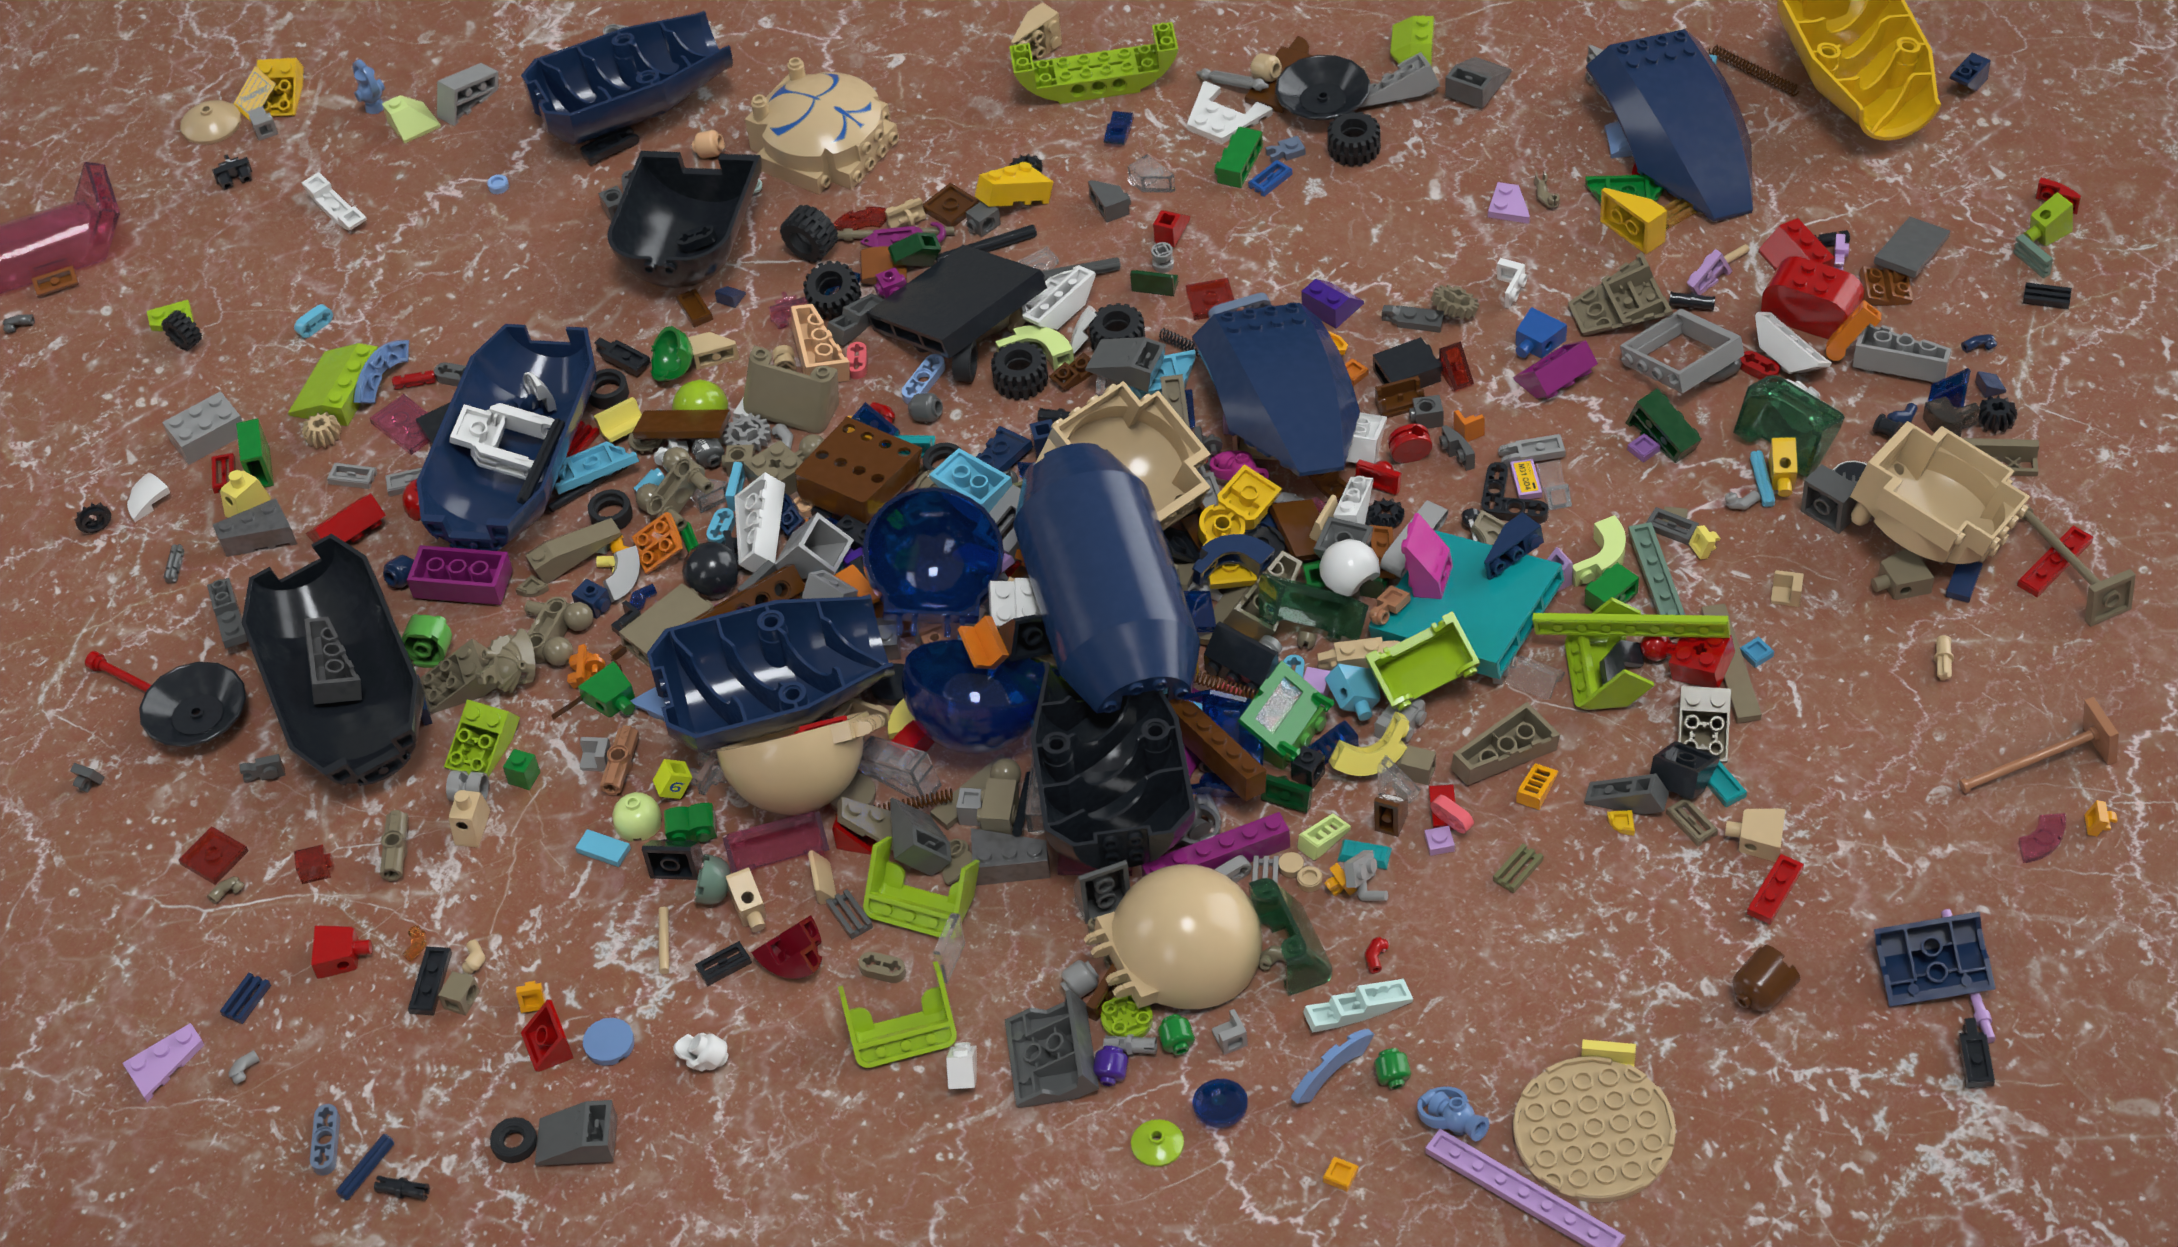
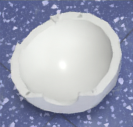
M1352 539L1335 542L1323 553L1319 565L1320 576L1326 586L1335 593L1345 596L1353 595L1363 583L1370 579L1373 581L1380 576L1379 559L1374 550L1365 543Z

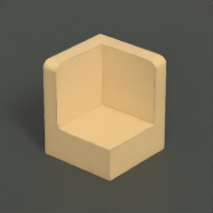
M1776 570L1774 572L1771 603L1800 607L1804 574Z

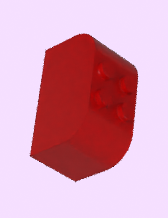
M1790 256L1782 260L1763 291L1761 312H1771L1787 327L1829 339L1863 301L1864 288L1859 279L1847 271L1806 258Z

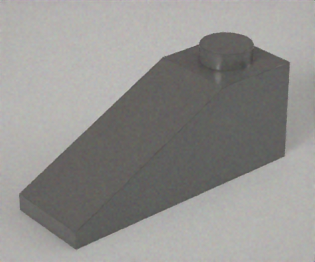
M1657 774L1590 782L1584 802L1586 805L1619 811L1632 810V813L1641 815L1664 812L1669 791Z

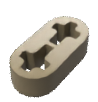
M866 952L859 958L860 971L865 977L889 983L901 982L906 977L904 961L898 957L876 952ZM871 962H875V964H872L870 967H867V966H866V965H870ZM895 967L899 969L895 970L894 973H890V970L893 971Z

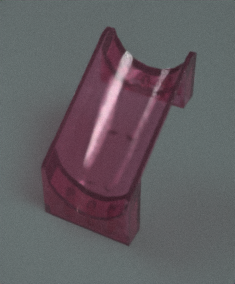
M84 162L73 201L0 224V294L33 284L31 278L72 265L74 270L106 260L120 216V210L105 164Z

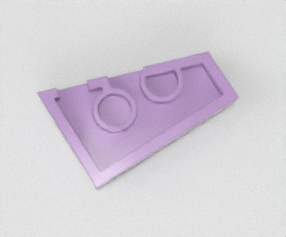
M190 1023L123 1062V1065L146 1102H148L153 1097L152 1093L160 1085L164 1086L170 1080L169 1076L178 1067H183L204 1046V1043Z

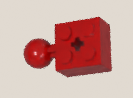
M1730 635V638L1680 637L1678 643L1671 642L1669 637L1643 636L1640 644L1643 655L1651 661H1661L1667 656H1671L1668 663L1672 680L1711 688H1720L1735 654L1732 635Z

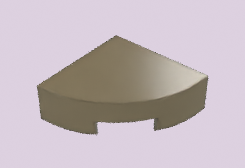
M530 575L516 588L517 594L523 597H536L549 590L548 584L533 575Z

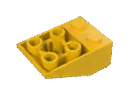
M297 58L257 60V68L275 83L274 88L263 105L266 114L270 113L272 117L295 116L303 87V65Z

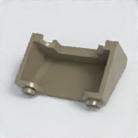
M754 345L748 362L743 398L744 411L747 414L752 413L755 417L759 414L762 419L766 418L769 421L807 432H823L839 405L838 370L829 366H818L809 376L770 364L772 361L771 352Z

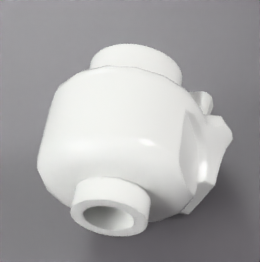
M700 1033L695 1037L687 1034L679 1039L673 1047L675 1054L679 1058L686 1060L688 1067L699 1071H704L705 1069L713 1070L718 1066L721 1067L728 1059L727 1043L714 1034L706 1035L705 1033Z

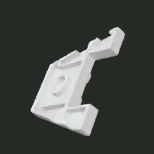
M1204 81L1187 122V130L1217 143L1224 144L1230 140L1231 135L1235 134L1239 126L1244 128L1249 125L1255 126L1261 118L1272 116L1273 109L1259 102H1256L1246 114L1213 102L1221 94L1220 87Z

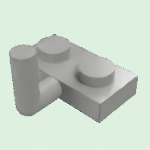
M1363 850L1344 862L1347 888L1357 887L1358 898L1361 901L1388 900L1387 891H1367L1366 881L1376 875L1375 872L1377 870V861L1373 856V850Z

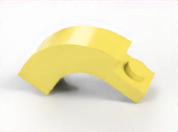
M1395 711L1382 738L1375 744L1367 747H1357L1339 740L1329 759V763L1333 769L1354 776L1373 775L1388 769L1401 758L1407 749L1401 738H1404L1409 731V720L1405 715Z

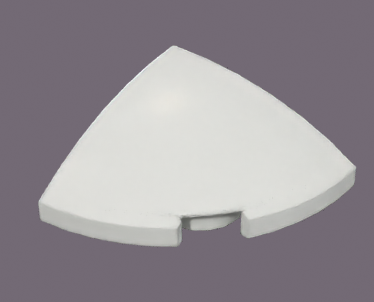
M1088 305L1075 325L1070 341L1073 353L1088 339L1085 330L1096 317V310L1092 306Z
M532 372L524 373L523 385L528 394L532 393L536 395L538 400H542L548 412L556 410L555 400L545 384Z
M151 473L144 475L131 490L127 506L134 522L154 511L152 504L170 493L169 488Z

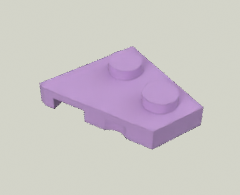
M1497 183L1488 210L1489 218L1529 224L1530 215L1519 185Z
M1715 249L1706 256L1700 268L1691 274L1687 284L1692 292H1695L1696 295H1701L1708 288L1718 283L1719 279L1717 277L1723 273L1726 275L1731 274L1732 269L1723 254Z

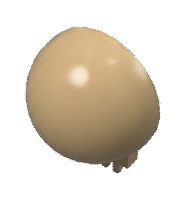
M868 711L847 715L848 720L794 734L795 731L799 730V727L735 743L718 749L716 753L725 778L744 800L762 810L776 814H804L828 805L849 786L861 763L864 735H868L874 732V730L883 727L886 718L881 713L869 715Z
M1193 864L1163 867L1142 877L1126 892L1114 912L1096 917L1095 931L1088 933L1084 938L1087 946L1102 942V944L1093 947L1090 951L1094 958L1109 955L1117 971L1107 976L1106 981L1108 985L1112 986L1124 982L1123 985L1117 986L1112 991L1118 999L1131 995L1138 1008L1153 1003L1178 1009H1204L1223 1004L1235 998L1249 985L1258 969L1263 946L1259 917L1252 901L1242 888L1229 877L1212 868Z

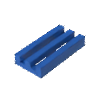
M1276 160L1248 182V188H1254L1255 192H1261V196L1265 197L1293 175V170Z

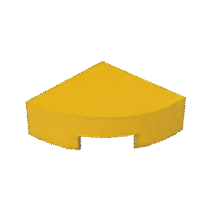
M1632 810L1607 811V820L1614 830L1625 835H1635Z

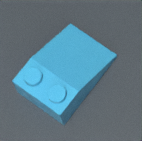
M960 448L929 474V478L966 514L980 522L983 521L1012 486V478Z

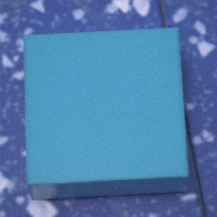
M1759 636L1740 647L1742 656L1755 668L1774 657V650Z

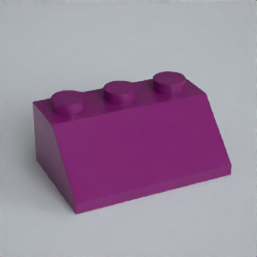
M1584 340L1559 347L1513 378L1515 382L1535 398L1545 397L1549 399L1558 394L1557 390L1559 388H1567L1574 384V379L1578 376L1581 378L1592 372L1591 368L1597 365L1598 362L1587 341Z

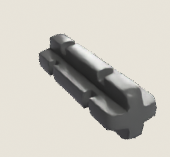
M173 544L171 546L166 565L167 570H165L163 576L166 583H175L177 581L184 554L181 544Z

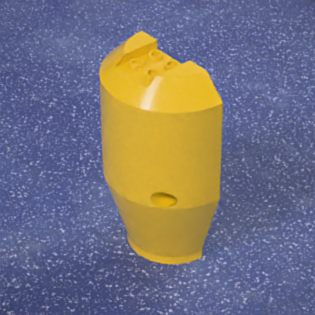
M1777 0L1779 18L1815 88L1855 121L1866 135L1884 141L1901 139L1922 129L1937 114L1941 103L1938 99L1932 49L1905 0Z

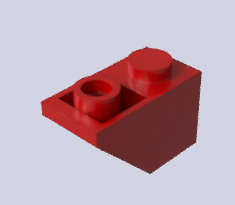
M1161 210L1153 223L1155 243L1165 242L1175 248L1190 221V216Z

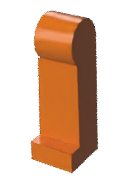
M1863 300L1828 339L1826 343L1827 357L1833 361L1844 358L1846 349L1869 324L1876 327L1880 323L1882 313Z

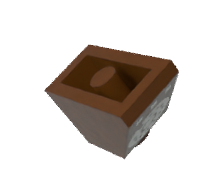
M1383 793L1375 797L1374 800L1375 831L1399 837L1408 816V800L1398 795Z

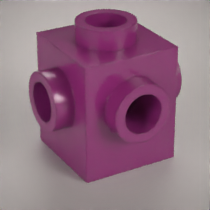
M895 267L875 275L877 284H874L875 291L882 299H886L907 284L904 275H900Z

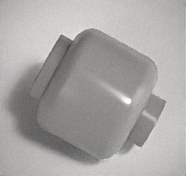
M1077 960L1062 971L1064 981L1060 984L1065 991L1070 989L1079 998H1082L1098 986L1097 979L1099 975L1089 961L1084 963L1082 960Z

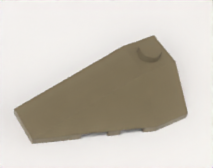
M609 518L546 540L525 555L541 580L548 584L623 534L613 519Z

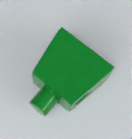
M614 661L578 686L582 701L607 717H613L620 711L624 715H630L635 709V704L631 702L635 698L632 685Z

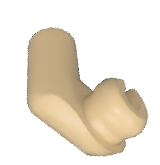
M471 940L466 944L470 954L466 958V962L462 964V969L468 974L477 971L485 962V955L477 940Z

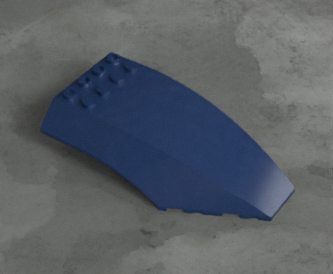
M1682 29L1616 43L1606 47L1586 65L1588 73L1606 98L1619 121L1633 154L1637 173L1641 175L1645 173L1655 180L1654 183L1665 188L1668 193L1679 200H1687L1693 204V209L1702 212L1713 222L1753 212L1752 143L1728 83L1699 40L1687 30Z
M1294 302L1286 305H1268L1264 308H1246L1241 311H1224L1214 314L1192 336V341L1217 391L1229 429L1228 434L1232 436L1237 434L1244 439L1245 444L1254 447L1256 451L1268 458L1273 456L1278 459L1281 466L1290 469L1298 476L1344 470L1348 451L1356 430V423L1360 416V409L1341 354L1321 319L1301 303Z

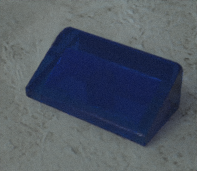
M866 402L852 417V419L893 436H898L901 433L899 429Z

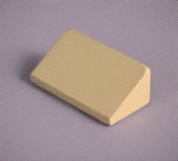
M1335 495L1330 496L1312 528L1309 536L1315 541H1318L1328 517L1334 518L1333 514L1338 506Z
M811 850L808 856L817 901L821 905L825 904L829 898L831 900L835 899L836 890L830 862Z

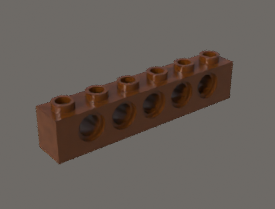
M788 564L686 623L735 611L739 606L742 609L756 605L755 599L758 595L762 597L763 603L773 600L798 599L802 596L800 592L804 591L805 584L795 565ZM777 584L782 587V593L779 596L775 593V586Z

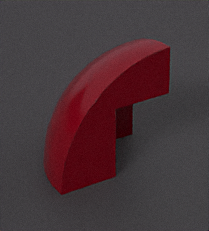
M810 915L751 953L764 968L778 976L791 979L803 978L813 974L819 968L822 956L818 954L817 947L822 941L817 925Z

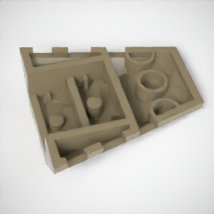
M1643 252L1637 254V259L1628 264L1626 262L1620 266V270L1611 277L1607 275L1601 279V284L1595 288L1591 286L1568 302L1583 336L1626 328L1673 314L1666 297H1663Z

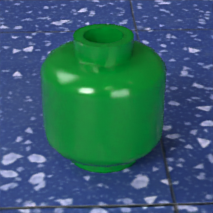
M1178 1014L1167 1016L1158 1027V1035L1166 1052L1182 1055L1187 1053L1194 1044L1195 1036L1189 1020L1185 1017H1181Z
M1390 1048L1379 1052V1057L1374 1061L1379 1083L1389 1086L1390 1089L1404 1087L1405 1081L1411 1077V1069L1406 1054L1400 1052L1398 1048Z

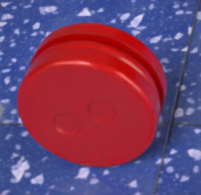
M1421 424L1401 426L1395 429L1387 439L1391 456L1399 463L1419 461L1425 458L1433 447L1428 429Z

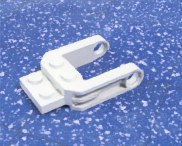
M502 403L490 406V409L486 411L464 404L451 433L449 443L470 448L472 458L480 467L526 480L534 461L528 459L529 457L498 448L504 434V429L507 428L545 439L549 431L547 428L551 427L555 419ZM545 467V470H544V472H543V474H542V476H541L539 482H542V481H543V479H544V477H545V475H546V472H547V467Z

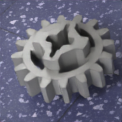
M749 413L748 417L740 414L739 419L732 417L733 422H728L727 428L723 431L722 437L726 447L727 445H754V449L760 452L762 451L761 446H768L767 440H771L770 424L767 423L766 418L761 420V415L759 414L756 417H753L752 413Z

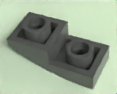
M1447 425L1442 426V436H1439L1441 448L1443 450L1446 449L1449 457L1456 456L1458 462L1463 464L1466 471L1475 469V452L1469 443L1454 429Z

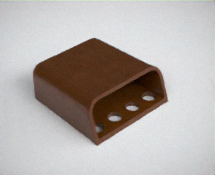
M846 416L795 470L798 495L805 502L842 518L848 514L867 524L917 477L922 447ZM848 427L855 429L853 432L847 433ZM865 435H870L873 437L871 440L868 441L861 439ZM890 443L891 447L881 448L880 445ZM901 451L910 452L908 456L898 455Z

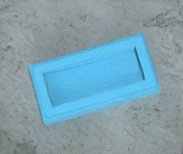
M742 462L733 463L725 494L727 506L732 511H735L734 496L743 490L746 478Z
M587 829L575 849L579 854L620 867L631 847L629 843Z

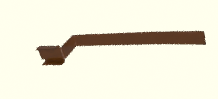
M620 644L609 654L612 656L611 661H614L622 671L621 665L616 660L622 657L627 650L626 646L623 647ZM581 696L552 714L553 720L582 701Z

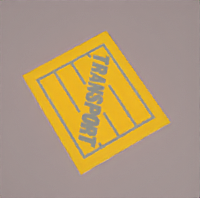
M255 66L233 105L251 121L247 111L263 106L275 83Z

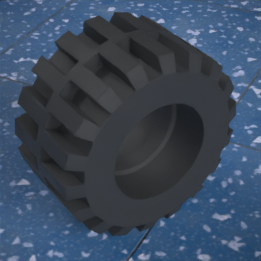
M1363 112L1343 113L1341 116H1336L1334 121L1329 123L1327 128L1328 152L1330 157L1334 158V161L1340 162L1342 165L1361 166L1363 163H1370L1380 153V125L1375 118H1371V115H1365Z
M799 205L780 226L781 238L787 248L799 258L813 263L821 261L838 241V232L828 216L821 210L819 211L817 208L810 207L809 205Z
M827 261V264H818V268L813 267L811 269L812 273L806 275L807 281L803 283V291L808 303L814 305L824 320L827 317L831 321L841 316L843 307L859 300L860 296H862L853 270L849 269L847 264L844 263L842 265L839 261L835 263ZM831 287H841L835 294L823 295Z
M1108 304L1105 308H1099V312H1095L1096 317L1089 324L1091 347L1094 351L1101 339L1145 337L1144 318L1141 312H1137L1135 307L1130 308L1128 304Z
M1020 341L1015 342V344H1006V347H1000L999 352H995L991 359L994 387L999 391L1000 395H1005L1008 399H1029L1030 396H1036L1037 392H1042L1044 386H1047L1048 369L1046 356L1043 350L1035 344L1030 345L1029 342L1020 343Z

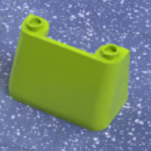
M1453 611L1442 616L1443 620L1438 622L1439 626L1433 623L1431 627L1390 648H1383V654L1374 650L1365 655L1366 663L1392 709L1398 708L1399 711H1402L1412 705L1411 701L1461 676L1467 678L1478 672L1476 668L1480 665V661Z

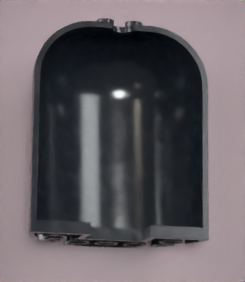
M640 151L608 229V242L617 259L635 276L662 287H690L703 283L713 277L724 266L732 251L761 174V156L720 154L718 161L721 169L685 168L680 152ZM703 225L713 226L717 233L715 242L689 252H682L676 239L681 233Z

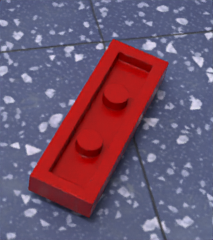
M1780 854L1749 905L1747 915L1771 925L1802 873L1804 863Z

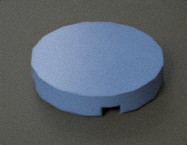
M604 1018L595 1022L587 1029L583 1036V1048L593 1063L602 1066L614 1065L619 1063V1060L623 1057L627 1058L634 1048L635 1038L631 1027L625 1021L617 1018Z

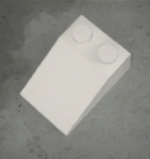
M1360 412L1346 463H1357L1361 459L1375 464L1387 422L1386 416Z

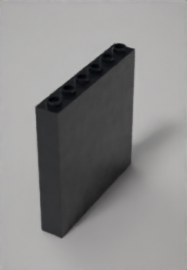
M961 245L867 311L866 314L874 331L946 358H951L1047 289L1045 276L1040 269L973 247Z

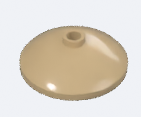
M222 100L205 101L195 105L184 115L180 123V129L183 136L192 143L202 145L214 144L227 139L237 131L241 124V115L238 108L232 103Z

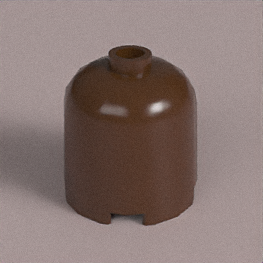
M1764 945L1758 948L1733 977L1732 984L1737 995L1736 1000L1744 1008L1750 1007L1756 1011H1768L1800 981V975L1795 966L1792 965L1789 968L1782 961L1785 956L1774 947Z

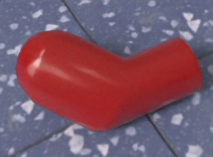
M876 402L871 403L869 411L881 415V423L889 426L892 425L895 413L891 407Z
M1381 937L1372 939L1364 953L1369 972L1372 974L1382 970L1378 956L1380 952L1384 953L1389 948L1388 941Z

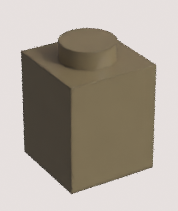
M1407 745L1405 753L1397 762V768H1400V779L1429 786L1436 768V752Z

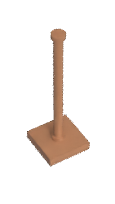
M2091 697L2084 700V733L1967 780L1962 778L1959 780V785L1966 794L1974 787L2088 741L2093 743L2106 764L2110 765L2117 762L2119 733L2096 699Z

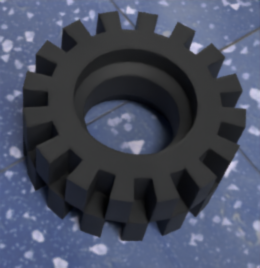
M180 310L172 312L161 323L166 336L170 337L169 340L171 342L174 341L175 345L179 346L182 350L189 351L202 339V333L196 327L197 324L192 322L189 316L186 317L184 312L181 313Z

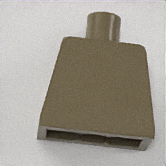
M1905 548L1881 561L1878 577L1871 579V586L1875 592L1887 589L1893 599L1899 600L1932 593L1934 576L1919 555Z

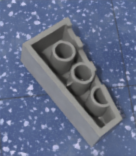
M1869 324L1859 334L1855 346L1853 367L1944 384L1949 367L1951 348L1925 339L1917 341L1911 334L1905 332L1902 335L1891 332V328L1882 325L1880 328Z

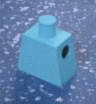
M1337 664L1325 677V680L1339 707L1342 710L1356 712L1361 721L1370 719L1373 715L1371 709L1381 698L1378 683L1370 668Z

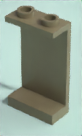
M681 583L619 631L623 647L626 646L630 653L651 668L647 652L666 628L682 625L714 606L709 600H703L693 588L689 589Z

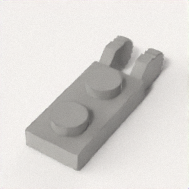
M1559 434L1515 441V443L1504 444L1498 448L1499 455L1503 456L1501 463H1504L1508 468L1511 461L1533 459L1535 462L1566 456L1565 447Z

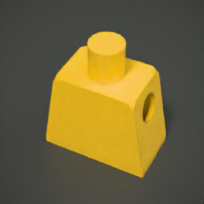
M1772 438L1768 459L1772 489L1778 490V495L1781 497L1790 496L1792 490L1795 489L1797 479L1796 438Z

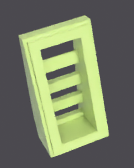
M1332 813L1299 834L1297 847L1312 860H1316L1351 830V826Z

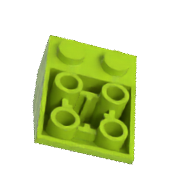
M467 699L444 767L451 770L466 771L468 775L471 772L486 773L489 777L513 740L520 717L509 711Z

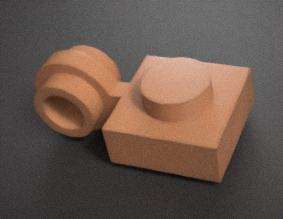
M1391 585L1376 599L1377 606L1371 609L1369 618L1376 625L1386 624L1390 616L1388 611L1397 614L1411 601L1410 593Z

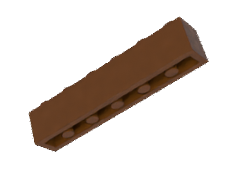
M1188 697L1182 700H1168L1179 718L1184 745L1245 802L1265 793L1267 770Z

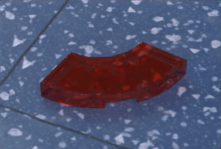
M866 207L865 210L849 211L834 222L835 229L844 231L847 228H853V230H860L865 227L881 228L887 221L885 214L887 208Z

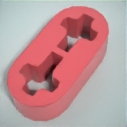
M853 342L847 348V359L850 362V378L861 379L867 374V348L862 342Z
M1439 795L1431 802L1430 807L1433 813L1457 832L1464 834L1474 826L1472 816L1448 797Z

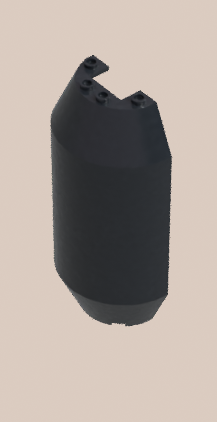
M330 534L311 544L320 558L290 575L279 579L271 567H268L249 577L241 623L289 749L335 783L345 786L347 784L364 786L377 783L392 776L410 760L414 748H416L424 705V692L370 561L366 555L335 535ZM329 617L338 635L340 644L344 646L346 655L351 660L356 675L358 674L361 679L362 700L314 704L304 619Z

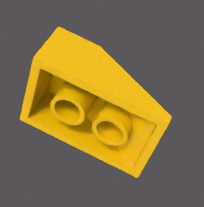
M1608 188L1602 189L1600 222L1645 254H1648L1665 242L1667 210L1662 205H1659L1652 199Z

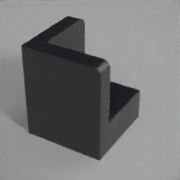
M627 600L622 602L625 614L611 624L612 631L620 636V630L641 615L640 611Z

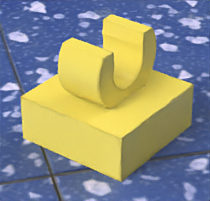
M1705 525L1697 526L1689 541V545L1699 559H1708L1711 551L1716 549V541H1720L1721 538L1715 531L1709 532Z

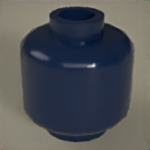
M398 555L384 565L383 572L386 583L396 588L407 586V578L414 559L406 555Z

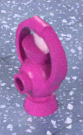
M1223 451L1213 456L1210 460V471L1219 479L1231 480L1244 464L1265 478H1269L1268 471L1265 468H1258L1253 461L1252 455L1246 451Z

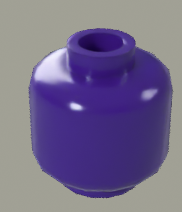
M1103 1046V1049L1097 1051L1093 1070L1100 1080V1084L1115 1086V1082L1123 1081L1126 1076L1128 1057L1123 1053V1049L1116 1046Z

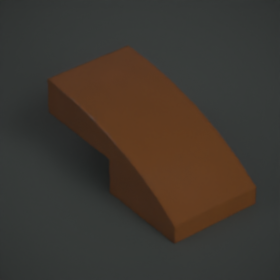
M1338 471L1308 475L1316 487L1328 499L1331 495H1335L1339 503L1348 483L1339 477Z

